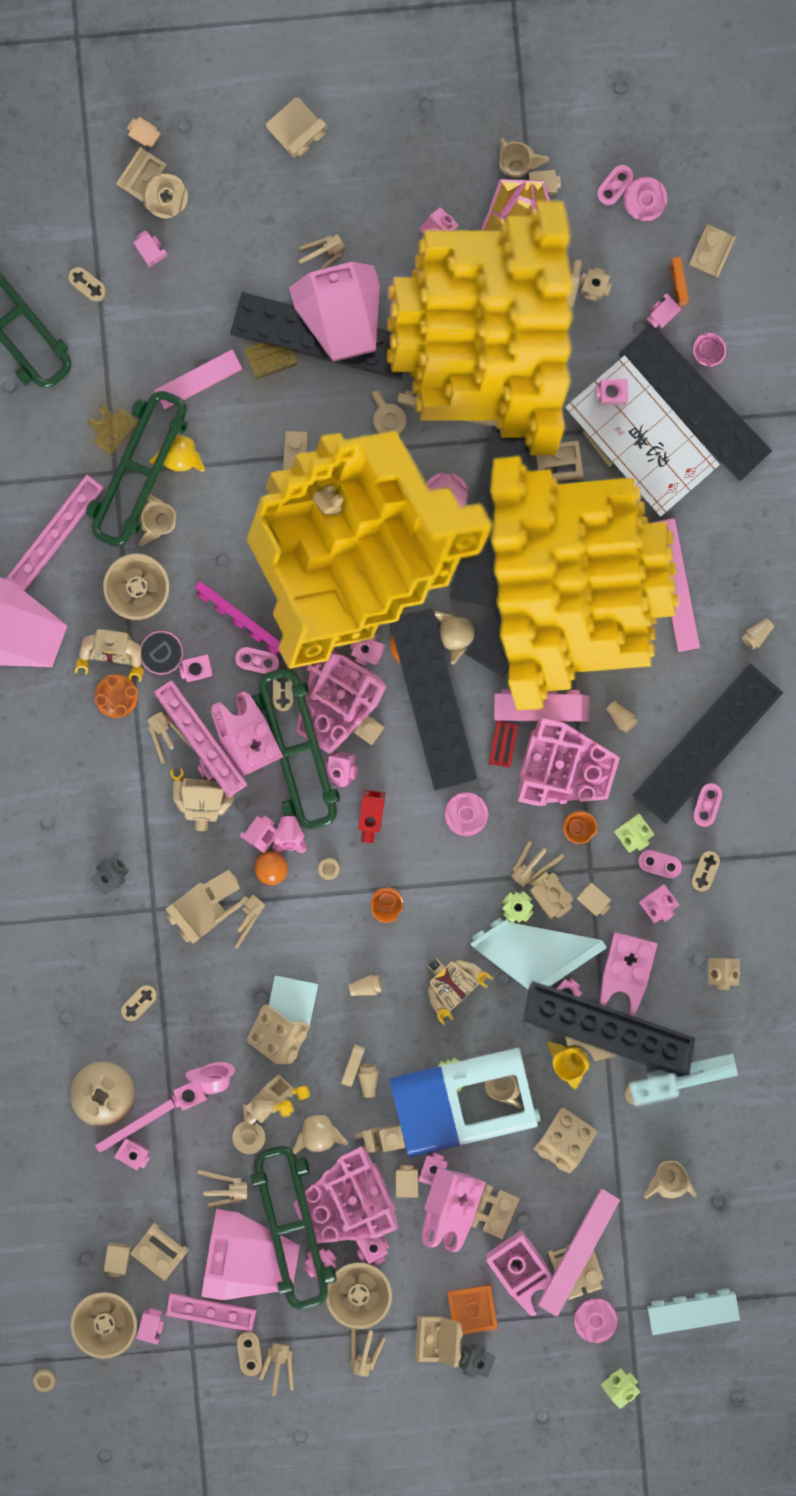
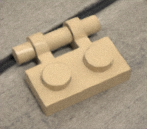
M485 1184L471 1226L476 1228L479 1220L485 1222L482 1231L503 1239L520 1198L499 1189L497 1196L494 1197L490 1195L493 1186ZM490 1202L493 1205L489 1214L486 1215L483 1213L486 1203Z

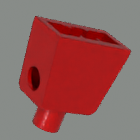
M364 789L358 830H362V842L374 843L375 833H380L386 792ZM372 817L375 820L370 822L367 820V818Z

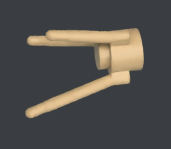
M338 234L333 237L329 235L324 239L299 247V250L302 251L323 244L322 248L300 259L299 263L302 264L326 251L328 256H333L319 270L325 269L335 260L342 257L341 252L346 248Z
M160 712L147 720L150 725L148 729L152 734L162 764L165 763L157 734H162L169 748L173 749L174 746L166 733V730L169 729L168 725L192 748L179 728L172 722L169 715L165 717L163 712Z
M528 841L517 864L512 869L514 873L511 877L523 887L528 883L531 885L535 879L560 861L564 854H560L532 875L534 872L531 869L542 858L546 849L543 848L528 866L523 864L521 867L532 844L531 841Z
M251 895L249 899L244 896L240 902L214 919L215 922H218L241 906H245L242 910L247 914V917L237 929L239 933L242 930L243 932L236 942L235 948H239L265 907L254 895Z
M197 1170V1174L233 1183L229 1184V1190L204 1191L203 1196L229 1195V1199L208 1203V1207L241 1203V1200H247V1182H241V1178H231Z
M351 1328V1360L349 1365L353 1366V1374L369 1376L370 1370L374 1369L375 1362L386 1340L385 1338L381 1339L370 1361L368 1352L373 1331L369 1330L363 1355H358L356 1358V1329Z
M272 1343V1348H268V1354L259 1380H263L272 1358V1361L276 1362L272 1396L276 1395L280 1365L285 1363L286 1359L289 1389L291 1391L294 1389L293 1351H289L290 1345Z

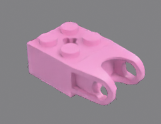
M244 691L236 695L237 716L231 714L220 702L213 704L211 709L219 735L218 741L224 753L242 777L283 758L264 716L252 697Z
M613 932L602 973L600 1005L606 1006L610 996L620 991L626 993L629 997V1015L634 1016L648 984L658 943ZM630 953H633V957L636 958L635 962H631L630 965H627V961H625L624 958L625 956H629Z
M437 1168L424 1208L427 1211L422 1231L424 1245L432 1248L436 1247L444 1238V1246L448 1251L456 1252L461 1249L473 1223L486 1182L468 1174ZM431 1231H434L433 1240L430 1242L429 1234ZM455 1235V1237H456V1243H455V1245L452 1247V1246H451V1240H452L453 1236Z
M521 1229L486 1253V1261L509 1294L531 1316H535L537 1311L531 1297L537 1290H545L553 1275L546 1262ZM519 1259L520 1265H517L516 1263L512 1264L513 1260Z

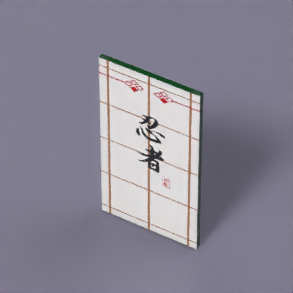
M625 355L565 407L623 476L635 479L636 486H640L641 496L659 517L665 515L666 511L720 465ZM628 379V402L626 405H599V399H595V386H599L600 380ZM606 388L607 396L611 398L616 397L617 393L614 388Z

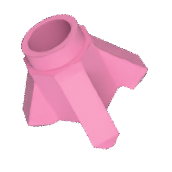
M285 816L280 818L279 827L271 838L274 842L272 849L275 852H283V849H296L297 852L304 853L307 850L308 846L304 840L305 835L299 827L296 817Z

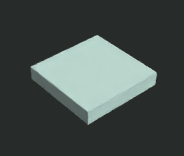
M275 975L269 1005L290 1021H305L310 1025L318 984Z

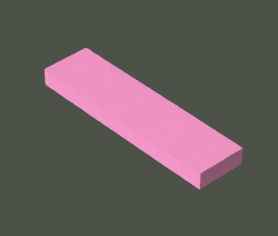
M230 350L154 391L155 393L166 391L186 400L243 369L234 351ZM160 400L164 410L175 405L166 400Z
M173 1098L98 1142L95 1147L99 1152H102L175 1108Z
M170 1293L166 1316L252 1332L257 1309Z

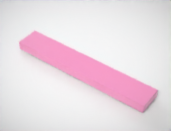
M86 475L6 579L14 582L26 591L85 515L89 502L96 500L105 488Z
M675 518L653 522H667L669 531L674 533V544H670V547L673 549L672 562H676L677 575H673V578H675V593L679 594L680 606L676 607V616H671L677 650L678 652L698 649L700 645Z
M171 680L154 691L155 697L228 798L247 786L245 780L174 682Z
M599 1189L537 1306L554 1316L559 1315L620 1199L603 1189Z

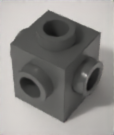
M113 856L108 861L103 859L95 867L98 871L89 880L106 895L114 887L118 889L126 882L124 877L129 870L121 860Z
M473 1343L472 1346L464 1344L458 1367L463 1369L462 1373L475 1378L476 1375L488 1378L495 1356L487 1352L485 1347Z

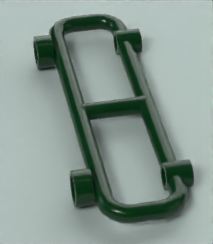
M0 272V286L16 304L11 311L0 319V342L21 366L15 374L25 386L33 381L43 388L52 387L65 378L71 370V359L66 352L69 348L61 338L56 340ZM21 313L25 315L63 362L62 368L49 379H43L2 330Z
M158 391L151 395L148 402L138 399L134 403L132 415L140 419L102 502L91 500L86 508V515L94 519L92 532L98 540L111 546H121L128 541L132 533L136 535L140 532L142 523L138 521L139 516L177 433L183 434L188 426L187 421H184L187 411L186 404L179 396L166 391ZM159 400H166L175 404L178 407L176 416L170 421L168 434L152 469L132 461L131 458L156 403ZM128 468L146 476L147 480L130 517L123 524L124 530L121 536L115 538L101 531V524Z
M280 668L270 671L260 679V693L251 697L260 711L265 710L271 732L283 755V758L279 760L291 798L282 802L284 816H296L299 824L306 829H317L327 826L336 818L337 806L335 802L340 801V794L337 789H331L305 699V696L309 695V687L306 682L301 683L298 674L292 669ZM281 677H288L292 682V693L297 699L308 738L307 742L286 748L268 690V683ZM308 750L312 751L323 790V800L328 807L327 816L313 821L307 820L304 815L288 756Z
M277 1146L258 1154L254 1162L255 1174H251V1181L254 1187L259 1186L282 1280L277 1282L280 1295L285 1294L288 1303L293 1308L301 1310L323 1303L328 1295V1284L336 1282L337 1277L333 1265L323 1267L301 1179V1176L310 1174L306 1157L296 1159L295 1154L288 1147ZM278 1155H285L288 1159L302 1220L282 1226H277L267 1185L268 1179L263 1169V1162L267 1158ZM305 1228L320 1292L316 1297L299 1301L294 1295V1285L290 1279L280 1235Z

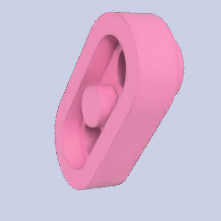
M619 165L613 169L598 189L597 198L600 203L609 206L617 202L633 180L632 170L626 165ZM624 174L626 180L620 181L618 175ZM610 191L612 197L606 198L604 192Z
M244 647L235 656L237 665L245 670L266 674L277 670L279 667L277 656L271 652ZM246 654L251 657L248 663L243 662L242 659ZM267 659L272 661V666L269 668L264 666V661Z
M706 784L700 790L693 812V819L699 826L707 827L715 821L722 799V790L718 785ZM709 790H712L715 794L712 799H709L706 795ZM703 811L708 814L706 820L700 818V813Z
M643 851L638 858V864L642 870L663 877L675 878L682 870V864L678 858L656 851ZM652 857L654 860L653 864L647 865L646 858ZM669 863L675 865V869L671 872L667 870Z

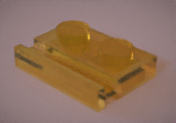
M264 343L245 348V354L256 380L297 365V360L292 350H285L284 348Z

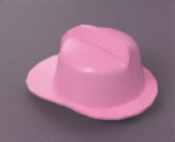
M216 1062L192 1069L185 1076L189 1081L199 1083L201 1089L206 1094H214L228 1088L230 1077L235 1073V1067L227 1062Z

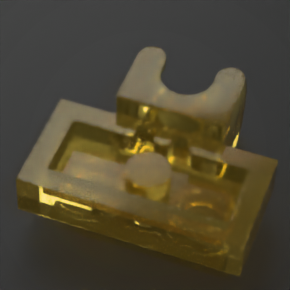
M101 405L99 410L104 416L103 420L97 422L90 418L88 423L100 432L93 442L111 456L134 429L138 421L122 407L113 415Z

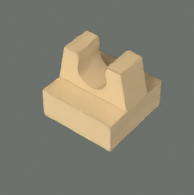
M329 485L324 490L317 491L312 497L324 514H338L343 508L341 503L344 498L342 495H333L337 489L334 485Z
M379 1126L355 1134L356 1139H364L365 1145L360 1147H363L367 1153L376 1152L383 1148Z

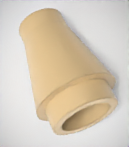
M765 618L744 631L742 636L743 642L752 650L756 647L760 648L770 631L774 628L773 623Z
M616 701L606 708L620 731L623 730L625 734L638 723L635 719L636 715L619 705Z
M371 974L354 983H349L351 996L378 995L379 992H383L380 976Z
M362 1064L359 1066L357 1074L363 1097H375L379 1070L376 1064Z

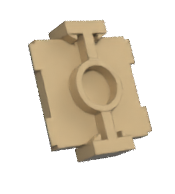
M545 872L532 882L534 887L529 891L550 919L554 916L559 918L572 908L570 903L574 898L569 892H566L555 873L548 875Z

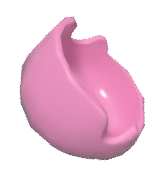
M707 332L701 334L695 340L693 355L700 364L713 367L721 363L725 358L726 344L719 335Z

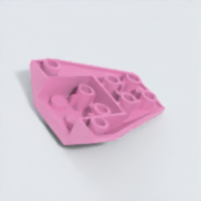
M349 262L308 273L289 287L295 310L333 362L376 351L380 284L373 265Z
M0 577V665L53 667L68 625L14 582Z
M216 1209L202 1297L228 1300L279 1292L277 1282L282 1280L269 1228L239 1212ZM280 1235L290 1279L294 1283L300 1245Z

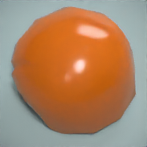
M585 811L570 813L562 824L563 834L569 841L575 844L588 843L598 831L597 821L591 814Z
M267 850L265 854L261 852L255 858L254 872L263 884L273 886L280 884L286 878L288 865L281 853Z
M384 887L378 889L371 897V912L377 921L383 923L394 922L403 910L402 895L394 888Z

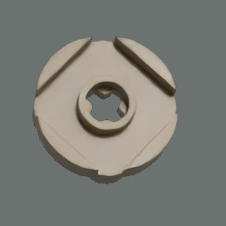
M167 173L154 175L144 187V206L151 214L157 217H174L184 210L187 204V189L184 187L181 179L175 175ZM168 190L167 194L171 195L170 199H166L163 202L160 194Z

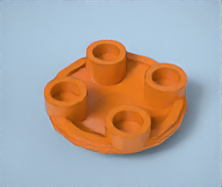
M120 674L109 675L103 678L97 685L94 693L95 703L104 715L112 718H121L130 714L136 707L138 690L134 682L130 681L128 677Z

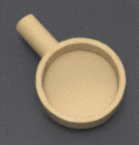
M574 260L571 273L573 285L568 299L570 307L574 306L583 263L581 260Z
M379 389L372 392L371 395L378 406L373 418L376 431L379 434L397 431L398 435H400L406 426L404 411L395 404H386Z
M243 1104L244 1121L235 1127L232 1140L237 1150L244 1154H253L263 1147L266 1134L264 1128L258 1122L255 1125H251L246 1121L245 1116L249 1112L246 1109L248 1104Z

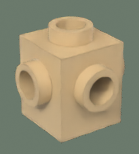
M600 268L589 269L588 274L583 273L579 286H582V290L580 293L584 294V297L589 300H601L603 295L608 296L612 283L608 282L610 276L606 275L607 272ZM592 280L600 281V285L598 287L593 286Z
M708 958V985H717L718 990H730V986L739 985L740 959Z

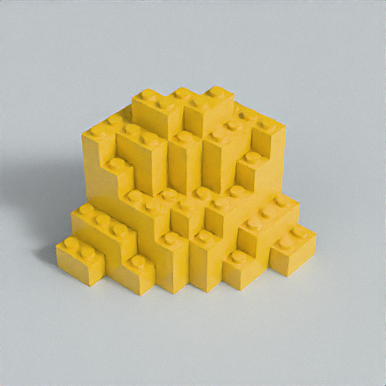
M537 201L531 216H507L505 225L501 226V231L424 230L423 238L419 239L418 242L419 255H415V269H412L411 277H394L392 286L388 287V299L392 300L391 318L387 320V329L392 334L390 336L391 349L387 350V362L391 363L392 372H409L410 377H413L412 393L416 394L415 411H419L420 420H496V428L500 429L501 438H525V444L529 446L530 455H557L565 428L561 409L570 382L567 360L571 350L568 328L572 315L568 299L573 285L566 253L570 231L564 201Z
M397 431L383 432L377 435L362 436L349 440L344 439L341 433L327 434L320 437L316 451L295 455L291 469L270 473L266 485L269 494L261 496L246 540L278 599L273 615L283 633L278 649L288 668L328 661L333 647L373 639L378 625L399 620L403 607L422 604L429 589L448 586L460 557L478 554L482 549L492 525L482 506L479 504L460 508L450 488L429 491ZM329 485H334L337 489L333 495H342L344 498L341 503L342 510L338 514H324L312 498L317 491L324 490Z
M520 456L494 459L491 493L495 503V517L492 540L497 554L495 572L500 586L498 604L503 618L501 636L510 663L509 685L517 710L544 708V699L548 698V691L571 689L572 680H575V672L651 666V658L655 657L654 643L652 644V640H656V630L653 624L657 623V617L676 616V607L680 606L679 594L675 593L676 582L673 575H677L676 562H672L673 549L670 547V544H674V533L669 531L667 522L648 523V517H644V502H640L641 489L640 486H636L635 479L623 478L558 484L557 478H553L551 469L527 472V466L522 464Z

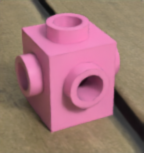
M440 207L427 218L419 230L424 233V230L455 231L459 225Z
M374 635L373 639L351 643V655L356 657L355 662L367 666L368 662L378 665L386 644L378 642V637ZM365 645L369 647L368 653L364 652Z
M335 751L329 756L325 768L330 783H334V786L346 787L357 778L356 754Z
M665 884L650 892L639 902L654 923L661 919L664 922L675 915L673 910L679 906V903Z
M383 1236L381 1238H365L355 1241L359 1249L356 1251V1254L362 1263H373L375 1267L386 1260L384 1256L388 1254L386 1249L389 1248V1245ZM369 1247H374L376 1253L370 1252Z
M324 1246L319 1248L321 1260L325 1266L333 1265L335 1268V1260L337 1258L330 1249L326 1250ZM309 1251L306 1254L305 1263L307 1265L304 1268L311 1277H316L311 1252Z

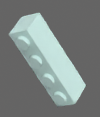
M720 1289L716 1291L717 1294L708 1295V1292L695 1294V1298L686 1299V1296H679L673 1298L672 1302L665 1303L664 1300L652 1301L651 1305L647 1306L652 1335L740 1320L735 1292L730 1291V1289Z

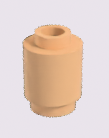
M141 117L137 120L133 118L127 127V130L130 131L128 136L145 147L148 145L152 148L161 134L157 131V127Z

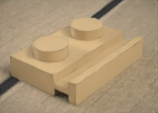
M140 147L116 185L141 202H144L143 191L146 183L152 176L162 174L167 168V164Z
M707 224L689 266L718 278L736 237Z

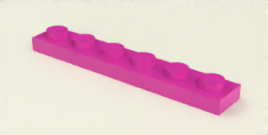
M201 581L198 582L195 586V589L198 590L196 594L205 602L210 599L216 604L214 606L215 610L223 616L226 613L233 617L231 622L241 629L244 626L251 631L249 635L256 641L260 642L262 639L269 645L266 648L277 656L281 653L278 649L280 645L279 640Z

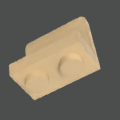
M294 98L266 124L267 129L293 158L297 155L302 156L310 148L309 145L314 140L316 142L319 141L326 134L325 130H327L326 124L322 119H318L300 98Z
M203 883L197 884L166 908L168 913L165 916L173 926L177 923L182 930L179 934L187 943L191 941L194 944L225 919L223 918L218 922L214 921L225 910L219 902L213 905L210 904L200 887L204 885Z
M263 1005L247 1038V1042L276 1064H292L298 1056V1050L302 1042L307 1037L310 1025L305 1021H290L270 1005Z
M561 1108L546 1133L533 1149L542 1158L550 1160L560 1170L570 1174L579 1165L595 1138L597 1131L567 1109Z
M417 1316L415 1361L441 1362L452 1367H458L461 1359L460 1339L463 1335L461 1323L442 1316Z

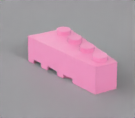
M501 689V694H495L494 720L539 721L541 717L562 722H590V696L580 694V690H566V694H558V690L548 691V698L544 699V708L517 710L511 689Z

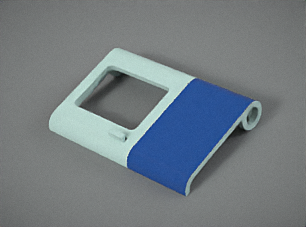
M519 1047L389 1078L409 1158L538 1127L537 1122H541L538 1109L533 1108ZM509 1075L517 1076L524 1105L522 1112L469 1125L464 1123L456 1091L459 1087Z

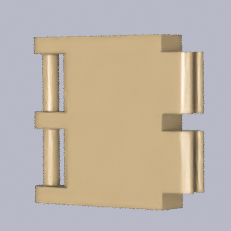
M567 1245V1248L555 1252L552 1250L548 1251L554 1271H556L563 1256L558 1258L554 1256L565 1253L569 1245ZM594 1250L568 1296L569 1300L582 1296V1287H586L587 1293L602 1289L600 1281L604 1280Z

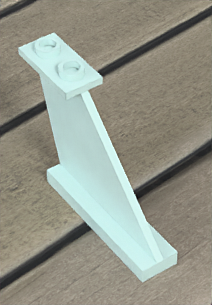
M501 917L490 924L492 928L484 933L481 930L472 936L474 941L470 943L473 948L527 989H529L532 981L550 987L607 948L600 939L511 923L507 918L502 920Z
M731 1053L691 1062L690 1074L679 1077L662 1070L647 1072L648 1080L630 1083L634 1105L637 1106L679 1096L677 1089L738 1076L734 1055Z

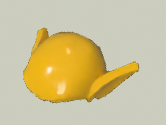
M176 435L164 465L177 472L187 471L192 467L202 472L205 471L193 439L183 435ZM158 451L157 454L150 460V464H151V465L154 464V462H155V460H156V458H157V456H158L159 451Z
M548 1041L546 1045L553 1056L552 1064L555 1073L561 1079L567 1081L572 1089H577L583 1074L590 1065L587 1054L578 1046L566 1047L562 1044Z

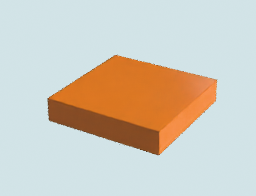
M681 257L671 259L669 268L676 303L679 307L687 305L689 297Z
M491 1284L447 1291L451 1318L461 1323L463 1335L498 1329Z

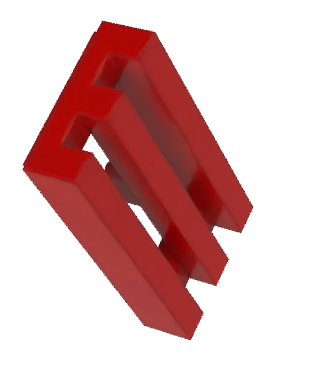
M501 721L496 722L489 764L511 768L519 725ZM500 726H503L505 728L499 760L494 761ZM509 728H513L507 763H504L503 758Z

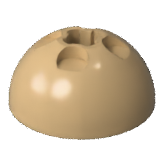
M142 554L126 555L115 561L108 569L103 584L104 596L108 605L118 615L131 620L146 619L156 614L164 606L169 594L168 576L161 564L155 559Z
M104 1061L91 1063L82 1068L71 1083V1106L76 1115L89 1125L96 1127L115 1125L126 1118L134 1105L135 1088L133 1081L123 1068L114 1063Z
M366 1263L348 1264L336 1272L337 1281L328 1284V1295L326 1298L327 1306L332 1316L342 1325L353 1329H365L379 1323L388 1313L392 1301V1290L386 1276L378 1268Z
M99 1292L86 1297L75 1308L71 1318V1333L75 1343L83 1352L95 1358L107 1359L120 1355L129 1348L136 1335L137 1320L134 1310L125 1299L113 1293Z

